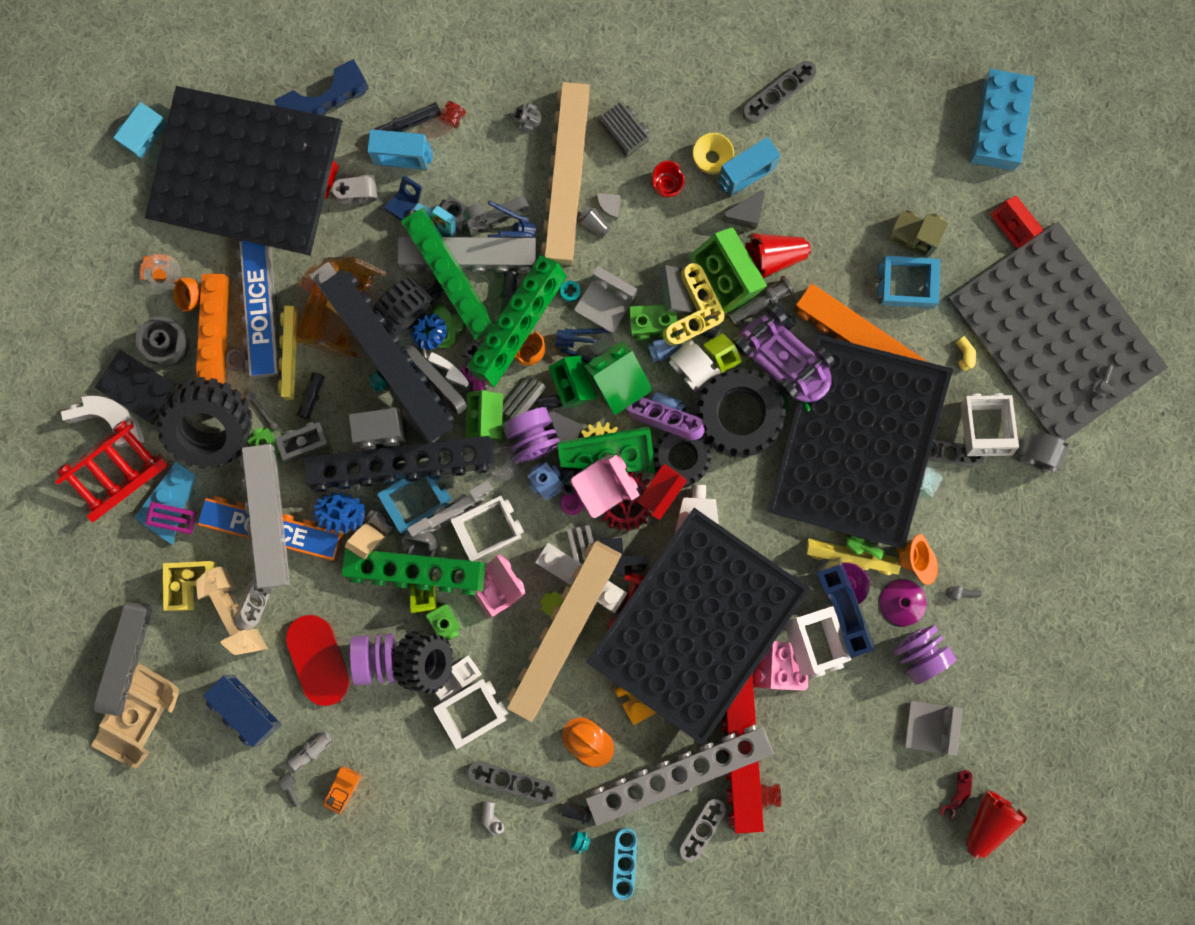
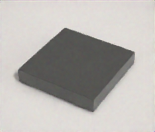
M668 265L660 267L666 311L689 316L696 313L697 310L681 279L682 269ZM695 271L688 274L690 278L697 275ZM696 283L693 287L699 286V283ZM699 289L698 292H697V296H698V298L701 300L700 289Z

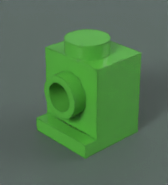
M261 427L250 434L252 438L247 441L251 447L259 446L261 441L266 440L267 444L275 447L276 459L281 456L275 436L268 428L263 430Z
M445 604L426 615L436 634L444 636L447 641L459 636L457 631L462 628L449 604ZM444 619L449 622L448 627L445 629L440 626L441 621Z

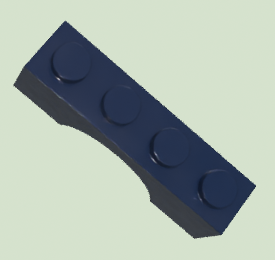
M352 59L334 69L333 83L324 94L317 97H305L292 90L275 99L274 102L279 107L325 115L326 111L332 108L337 109L344 106L347 100L363 96L369 87L355 60Z
M841 557L819 564L817 574L825 594L830 598L837 614L842 637L850 657L853 658L873 651V638Z

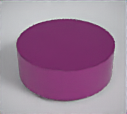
M572 492L571 495H563L560 506L567 515H576L581 512L583 503L578 494Z

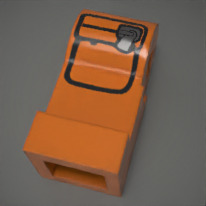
M346 766L341 767L323 806L340 815L363 775Z

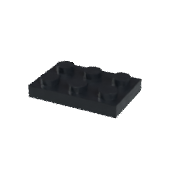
M119 350L94 388L154 425L167 394L176 385L122 350Z

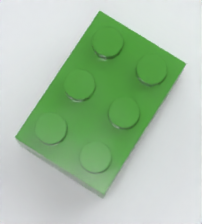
M733 227L715 233L689 255L692 263L700 265L704 270L724 314L740 308L767 287Z

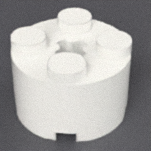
M692 339L688 340L670 357L672 359L669 361L671 367L679 375L684 373L687 376L684 380L694 392L697 390L702 391L707 382H711L718 373L721 374V371L718 368L715 369L711 359L697 344H694Z

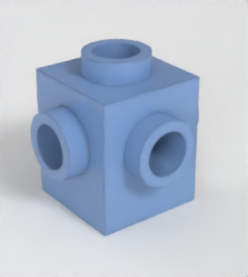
M545 462L544 464L539 463L531 469L532 473L528 475L531 482L528 485L536 495L540 493L548 501L561 491V472L555 465L551 467Z

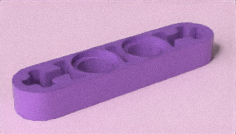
M642 397L626 408L629 417L688 440H697L704 434V426L700 418ZM653 412H661L657 417H650ZM671 419H680L676 424H668Z

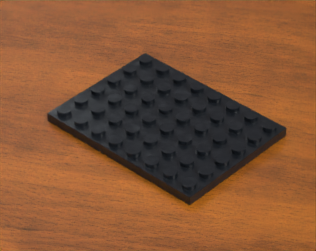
M176 86L145 218L311 256L343 121L339 118Z
M816 334L812 352L814 353V350L821 346L831 354L835 361V364L829 368L831 386L824 397L817 401L808 402L809 412L805 410L802 402L798 400L768 513L905 549L953 368Z
M693 508L586 663L697 742L704 745L811 588L702 512Z

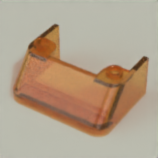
M327 257L320 264L321 267L329 262L337 273L344 269L346 274L351 271L360 284L356 288L361 293L371 288L373 276H385L386 271L356 257ZM314 282L296 333V341L305 346L340 357L357 358L358 354L350 351V337L344 334L347 324Z

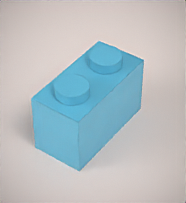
M140 102L131 109L128 119L117 128L113 138L122 147L142 159L164 130L167 122L158 113Z

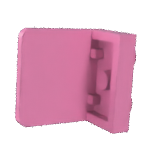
M605 455L573 476L570 480L587 512L593 518L600 516L623 499L633 500L639 496L635 480L628 476L625 471L626 465L619 456L617 457V455Z
M499 554L486 565L483 592L476 591L474 596L490 619L515 603L525 594L522 581L511 570L509 561Z
M774 641L754 671V687L806 690L808 688V675L801 676L791 643Z

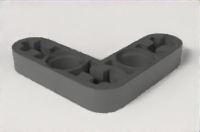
M525 196L516 197L501 205L517 214L525 212L530 207ZM481 203L473 204L462 212L471 236H476L513 218L495 208L485 212Z

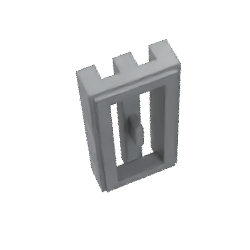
M528 375L503 405V413L512 419L527 412L544 391L545 385Z
M590 525L567 530L573 557L578 562L579 558L573 534L577 533L583 555L586 548L582 531H586L589 544L594 545Z

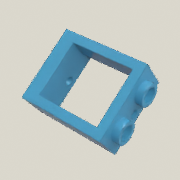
M370 129L368 154L374 165L427 170L428 163H432L433 150H431V144L427 142L425 134Z
M766 137L722 165L718 184L724 193L728 192L730 197L776 169L781 155L769 137Z
M885 256L882 263H878L877 275L881 276V285L877 286V298L880 299V305L935 308L939 304L940 259ZM891 265L927 267L926 297L890 295Z
M426 477L441 503L406 523L390 495L412 482L402 479L377 494L400 534L404 535L408 530L407 528L425 517L427 519L434 516L432 513L442 506H445V508L450 507L448 502L452 499L445 488L440 490L436 483L440 479Z

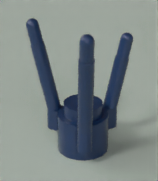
M488 201V205L519 220V222L514 223L512 231H499V234H489L488 238H534L536 227L534 223L528 222V217L521 216L499 204Z
M602 328L558 329L555 347L561 348V353L571 356H582L583 361L589 363L592 360L591 358L577 353L570 348H574L575 342L595 343V340L576 337L575 334H602L610 332Z

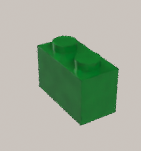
M582 356L564 357L548 366L564 409L581 407L597 398L588 372L584 367L585 364Z

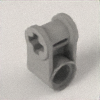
M372 175L339 179L332 186L335 199L340 204L368 203L378 199L375 177ZM343 188H346L345 195H341Z

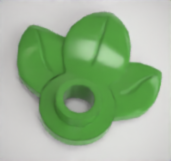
M439 304L434 308L432 314L440 316L444 320L447 329V338L443 340L439 347L449 348L454 345L456 335L463 330L465 323L459 313L451 315L447 307ZM428 326L427 331H424L426 335H429V332L432 331V328Z
M849 534L845 537V546L856 554L868 552L879 560L882 559L883 555H886L884 549L876 544L865 541L864 538Z

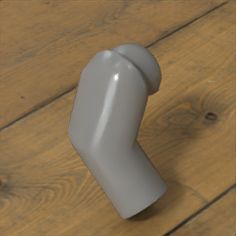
M483 801L482 825L493 835L502 834L505 828L504 824L494 815L495 802Z

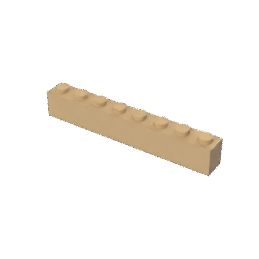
M563 82L562 90L558 89L557 103L561 104L560 111L555 112L554 124L558 125V133H553L552 146L556 147L555 155L551 154L550 168H554L553 177L549 176L548 190H552L551 198L546 200V212H549V220H544L543 234H547V241L542 242L541 256H545L562 265H573L590 84Z
M596 541L593 546L588 545L583 554V557L586 558L583 566L578 565L572 575V578L575 579L571 587L567 585L561 596L564 602L561 607H555L550 617L553 620L550 628L545 627L539 639L542 640L539 649L534 647L528 658L532 661L529 668L524 667L517 679L521 681L517 689L513 687L507 698L510 701L507 707L508 710L530 722L534 720L622 555L621 553L599 541Z

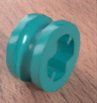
M571 280L565 281L560 288L562 299L570 303L578 300L581 293L578 283ZM568 286H573V290H577V292L573 293L572 297H568V293L564 294V291L568 290Z

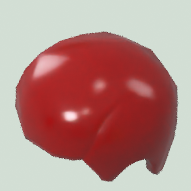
M662 161L652 172L651 186L659 196L672 198L682 191L685 175L682 174L679 164L676 162Z

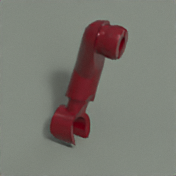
M969 770L959 771L956 794L950 800L951 803L940 810L941 816H943L945 809H949L951 811L949 820L953 819L956 815L955 810L960 808L970 797L973 776Z

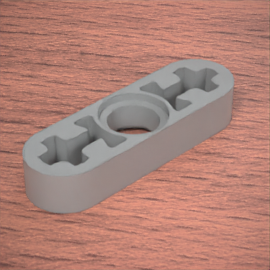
M253 579L247 586L234 618L236 625L241 630L246 631L251 630L259 623L272 588L262 589L260 592L257 591L259 588H257V584L254 585ZM250 598H253L257 601L258 607L254 606L250 602Z
M717 798L709 799L680 845V854L685 861L694 862L700 858L725 816L726 807L721 800ZM718 803L720 804L719 809L721 813L713 815L712 820L716 822L712 825L708 820L702 819L704 814L709 817L711 813L709 806H715ZM705 823L709 826L710 830L707 836L701 837L697 835L696 827L699 824ZM691 835H693L697 840L702 841L703 844L700 846L697 842L694 848L697 853L695 855L691 854L688 857L684 848L686 846L690 847L693 844L694 840L690 839Z

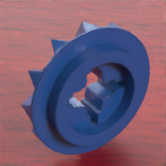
M425 314L423 318H418L417 325L413 326L414 333L412 337L414 338V343L425 350L434 349L443 342L446 336V324L436 314ZM429 326L432 328V331L429 332V335H426L424 331H427Z

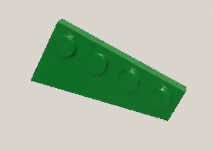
M649 427L557 442L561 467L587 468L605 455H617V457L619 456L624 461L626 471L656 473Z

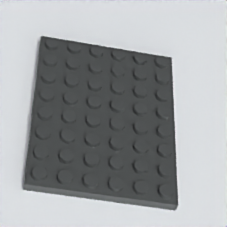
M1059 221L948 298L954 309L1045 432L1064 441L1168 368ZM1110 364L1113 365L1108 384L1113 387V390L1103 398L1095 391V388L1102 381L1107 365Z

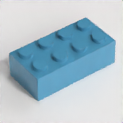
M996 69L988 71L983 81L970 163L1015 171L1021 164L1035 80L1034 76Z

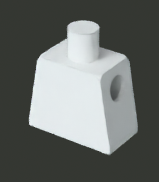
M692 485V498L682 499L675 534L693 508H696L719 524L716 499H706L705 485Z

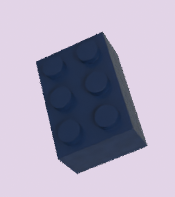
M223 675L203 695L207 700L205 702L207 707L213 712L218 711L224 717L222 722L229 729L232 730L234 728L240 734L238 738L246 746L251 745L255 747L262 745L282 725L235 675Z

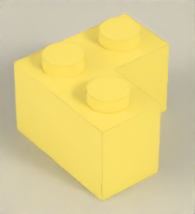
M211 561L163 563L164 611L194 610V587H196V580L206 571L216 568L217 563Z

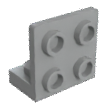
M597 266L590 285L575 308V313L606 331L614 333L635 299L637 288Z
M911 701L905 747L957 756L963 708Z

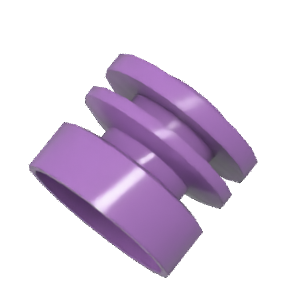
M546 407L525 412L502 424L507 440H519V442L511 447L512 452L521 451L514 456L517 463L539 459L557 448V442H560L559 438L550 439L557 434L556 431H544V428L552 423Z
M936 625L913 632L893 649L895 655L907 652L899 660L901 664L909 661L914 663L906 672L915 685L936 676L957 660L949 646L937 648L936 645L944 637L938 635L931 638L938 631Z
M393 633L386 634L385 645L382 634L376 636L375 645H372L369 635L352 636L350 662L354 685L372 684L374 673L377 674L379 683H385L386 673L389 683L397 681L394 678L395 672L392 671V666L394 665L392 659L395 656V648L397 646Z

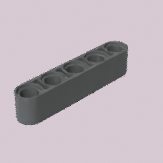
M128 601L125 603L95 699V712L121 716L150 622L151 606Z

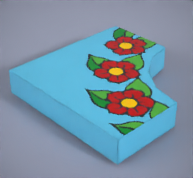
M420 203L415 206L413 213L423 207L425 208L442 237H455L456 217L439 206H436L435 209L428 208Z

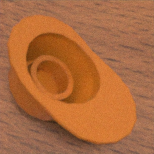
M918 534L913 539L907 540L905 549L896 547L900 564L904 569L914 572L923 584L929 585L935 581L938 573L937 559L924 535Z
M578 717L570 720L565 725L562 733L564 746L579 760L590 767H600L611 760L614 754L613 740L593 721Z

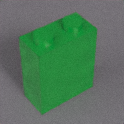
M624 341L613 345L608 351L593 358L591 362L584 366L605 404L614 415L653 391L633 351Z

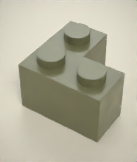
M902 210L887 240L929 258L937 249L948 222L944 221V218L937 214L930 215L927 213L924 219H921L912 211L907 210L905 212Z

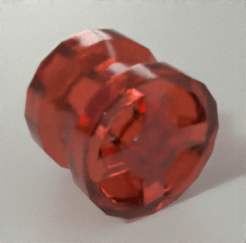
M447 101L445 104L446 109L440 113L439 119L452 128L458 129L460 119L465 117L467 112L460 105Z
M775 783L773 786L761 784L762 808H767L769 805H774L776 808L781 807L780 784Z

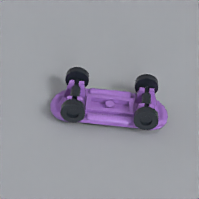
M772 304L767 309L771 318L764 315L761 318L750 321L742 328L739 336L737 335L731 340L735 344L737 351L746 358L749 356L767 372L790 400L797 399L803 402H813L824 397L831 386L829 368L835 364L833 357L821 346L816 348L813 353L783 326L788 322V319L776 305Z

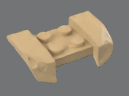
M216 567L200 576L196 580L198 599L210 596L230 637L220 641L221 644L234 655L268 650L258 629L246 631L241 630L236 625L234 618L237 612L236 607L239 604L235 596L228 593L234 590L236 586L227 568Z
M138 663L121 716L105 714L99 725L100 731L91 746L128 767L136 769L150 753L143 746L164 709L171 713L174 711L179 688L165 677Z

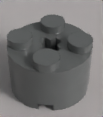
M155 316L138 328L136 346L141 354L154 364L172 366L180 363L185 357L189 348V339L186 331L175 321L165 316Z
M1026 428L1016 452L1018 456L1017 461L1026 465L1039 464L1038 469L1051 474L1052 472L1057 473V471H1061L1071 444L1064 443V440L1040 431L1038 434L1032 433L1033 429Z

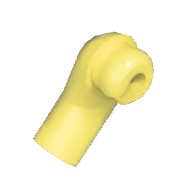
M964 336L956 342V345L963 352V359L959 361V367L963 371H967L975 366L976 351Z

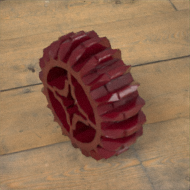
M629 471V476L635 480L637 486L644 493L646 490L645 486L650 480L647 478L641 482L642 473H638L637 477L634 478V472ZM639 495L635 500H632V503H628L627 512L623 502L614 505L622 509L624 519L614 516L608 509L604 512L606 515L601 521L606 522L610 519V528L614 526V523H618L617 531H621L622 525H626L627 532H630V524H634V527L639 529L638 521L640 520L645 525L647 520L644 518V515L648 517L653 515L652 512L644 507L637 516L631 518L630 508L634 504H638V500L642 496Z

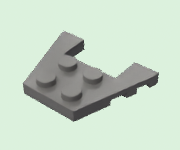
M487 480L470 490V495L462 494L453 500L454 504L452 506L438 508L432 513L434 515L432 518L427 519L425 517L407 529L412 537L417 534L422 535L426 532L438 531L452 523V519L478 507L484 500V497L489 494L488 491H491L493 488Z

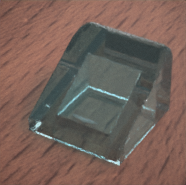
M927 465L920 491L933 497L943 476Z

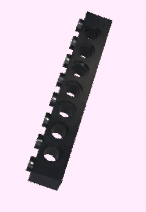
M490 436L305 457L306 485L314 490V492H326L328 488L334 487L345 490L350 489L351 485L359 484L361 487H370L377 482L394 484L397 480L402 479L413 482L420 480V477L428 476L430 479H439L445 474L463 476L466 475V472L471 471L481 474L489 472V469H495L493 441ZM468 453H474L475 456L471 461H464V457ZM451 456L449 463L441 464L443 457ZM428 458V463L424 467H418L421 459ZM405 461L402 469H395L398 462ZM376 464H382L380 471L373 472V467ZM355 466H359L358 472L355 475H350V470ZM331 469H336L335 475L327 478L328 472Z

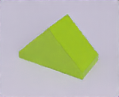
M410 584L411 613L428 612L438 609L434 586H430V591L416 589V585Z

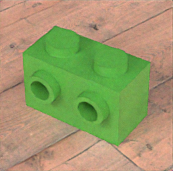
M665 304L631 306L629 310L631 338H636L637 341H647L652 336H659V339H663L664 329L677 322L676 313L666 311ZM672 331L670 337H673V335H677V331Z
M484 390L467 392L465 438L490 436L492 441L502 439L503 394Z

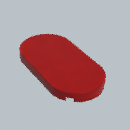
M316 615L301 616L290 625L286 635V642L303 691L307 698L317 705L329 706L336 704L346 695L350 685V676L331 625L323 618Z

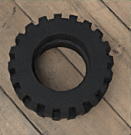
M746 368L725 370L724 373L715 375L711 382H707L700 393L696 405V417L700 418L703 423V435L706 438L707 444L712 446L719 454L723 453L731 458L755 456L764 449H767L782 430L785 417L783 396H780L777 385H773L768 376L758 374L759 371L752 369V371H748ZM744 392L750 394L758 401L762 416L759 425L752 432L738 435L727 431L722 426L718 416V409L721 401L729 394Z
M197 377L196 381L187 379L183 381V384L179 383L174 386L164 400L157 422L158 437L162 444L165 443L164 448L169 454L172 452L174 454L173 457L179 462L183 460L186 462L185 465L191 467L192 465H197L201 469H206L207 466H211V469L218 468L220 464L224 466L231 463L232 459H237L242 452V448L246 446L252 425V412L248 408L249 404L245 398L241 399L242 394L237 389H231L230 384L226 382L222 384L218 382V379L211 378L210 380H205V377ZM192 413L211 415L222 423L225 430L218 433L201 432L192 427L185 416Z

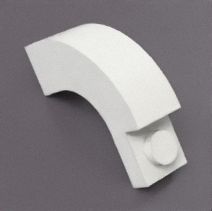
M100 396L82 397L83 406L82 404L71 405L68 407V410L61 411L62 420L67 423L91 418H104L110 424L112 431H114L113 427L122 420L127 422L129 419H132L134 428L130 432L140 443H144L143 433L135 416L127 408L111 399ZM123 437L115 441V445L121 448L130 446Z

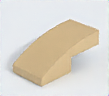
M367 522L351 536L345 547L365 560L372 550H376L386 538V535Z

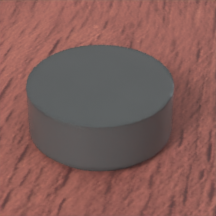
M240 348L230 349L225 355L226 366L236 372L245 369V360H248V354Z

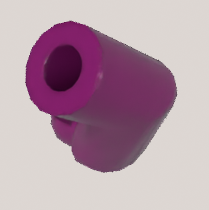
M468 364L463 365L461 373L471 384L472 392L483 390V382L478 381L467 368Z

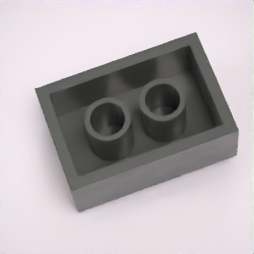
M397 408L349 414L352 443L360 450L408 445L405 418Z

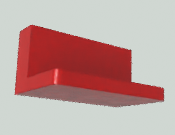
M1016 195L1005 201L990 214L1017 250L1044 231Z
M663 464L639 498L638 503L650 510L652 515L660 520L687 482V479L666 464Z

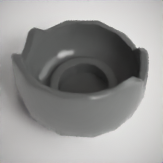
M407 530L401 540V543H403L402 550L409 555L434 556L437 542L431 532H426L422 535L417 534L412 537Z

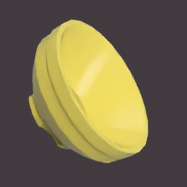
M719 133L703 135L697 140L693 148V159L696 166L707 174H719L722 165L734 158L732 143L727 137ZM708 152H716L719 155V160L716 163L708 162L706 159Z

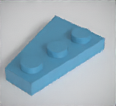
M175 462L134 518L145 525L150 502L184 509L196 475L180 463ZM154 507L153 512L182 518V513ZM157 517L151 518V521L176 527L180 525V522ZM145 525L170 544H174L177 531Z

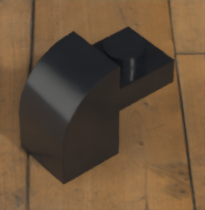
M622 538L599 540L600 543L622 554L612 572L614 575L625 576L624 567H629V571L643 570V565L648 564L647 555L624 556Z

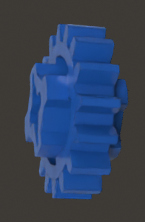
M331 492L330 497L324 494L322 500L317 499V503L314 505V521L318 522V527L326 526V532H329L331 529L334 530L335 534H338L339 531L347 534L348 529L356 531V526L361 527L364 520V504H360L359 498L353 500V494L344 496V492H341L340 495Z

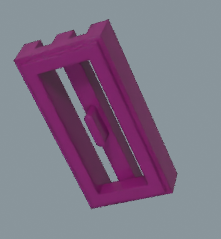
M150 502L145 525L192 535L197 512ZM155 507L191 515V520L156 513L153 510ZM157 517L184 524H189V528L186 529L151 521V518Z

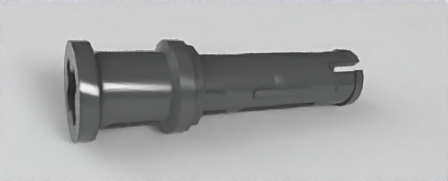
M783 275L778 282L764 288L761 294L728 314V317L734 327H737L770 304L775 305L779 299L788 293H794V289Z

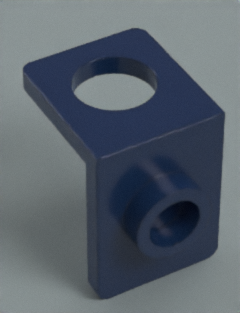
M403 176L398 193L384 206V210L399 220L405 219L419 203L423 187L407 176ZM406 185L412 186L415 194L410 193L406 189Z

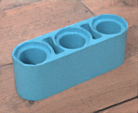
M629 827L620 828L615 836L612 888L615 897L621 900H627L634 892L637 837L634 830ZM630 833L633 837L632 842L628 845L622 844L619 841L621 834ZM622 857L629 858L631 860L630 867L627 869L620 868L618 866L619 859ZM622 881L627 882L630 885L629 890L626 893H620L616 889L618 883Z

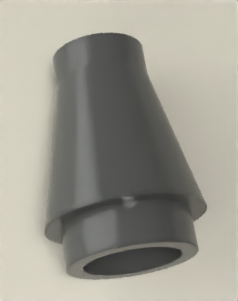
M589 205L577 218L581 222V226L596 233L601 238L611 229L595 207L592 209Z

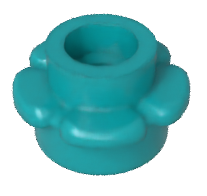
M376 371L373 375H369L371 380L369 385L378 392L380 390H387L389 384L380 372Z
M576 831L574 833L570 849L576 851V854L587 850L590 843L587 832L581 833Z

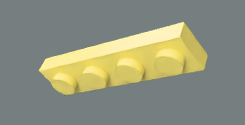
M284 306V313H281L280 323L281 326H284V331L279 339L280 349H283V357L279 358V371H282V380L278 381V393L285 400H294L298 310L294 306Z
M810 538L807 541V555H810L813 559L823 560L825 558L833 560L841 557L842 562L856 564L863 570L871 568L885 575H892V573L899 575L901 564L897 557L883 555L882 559L879 560L868 552L856 554L846 546Z

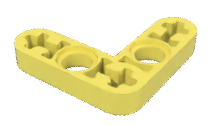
M696 263L689 264L682 269L681 279L697 312L664 329L663 339L670 346L678 345L720 324L724 319V311L702 267ZM695 271L697 275L690 278L688 274ZM701 281V285L695 288L693 287V285ZM699 289L707 292L708 298L706 301H701L698 298L697 292ZM711 313H716L717 316L714 319L704 321V317ZM690 319L698 322L699 328L697 331H692L689 328L688 322ZM680 329H683L684 333L678 335L676 338L670 337L672 331L676 332Z

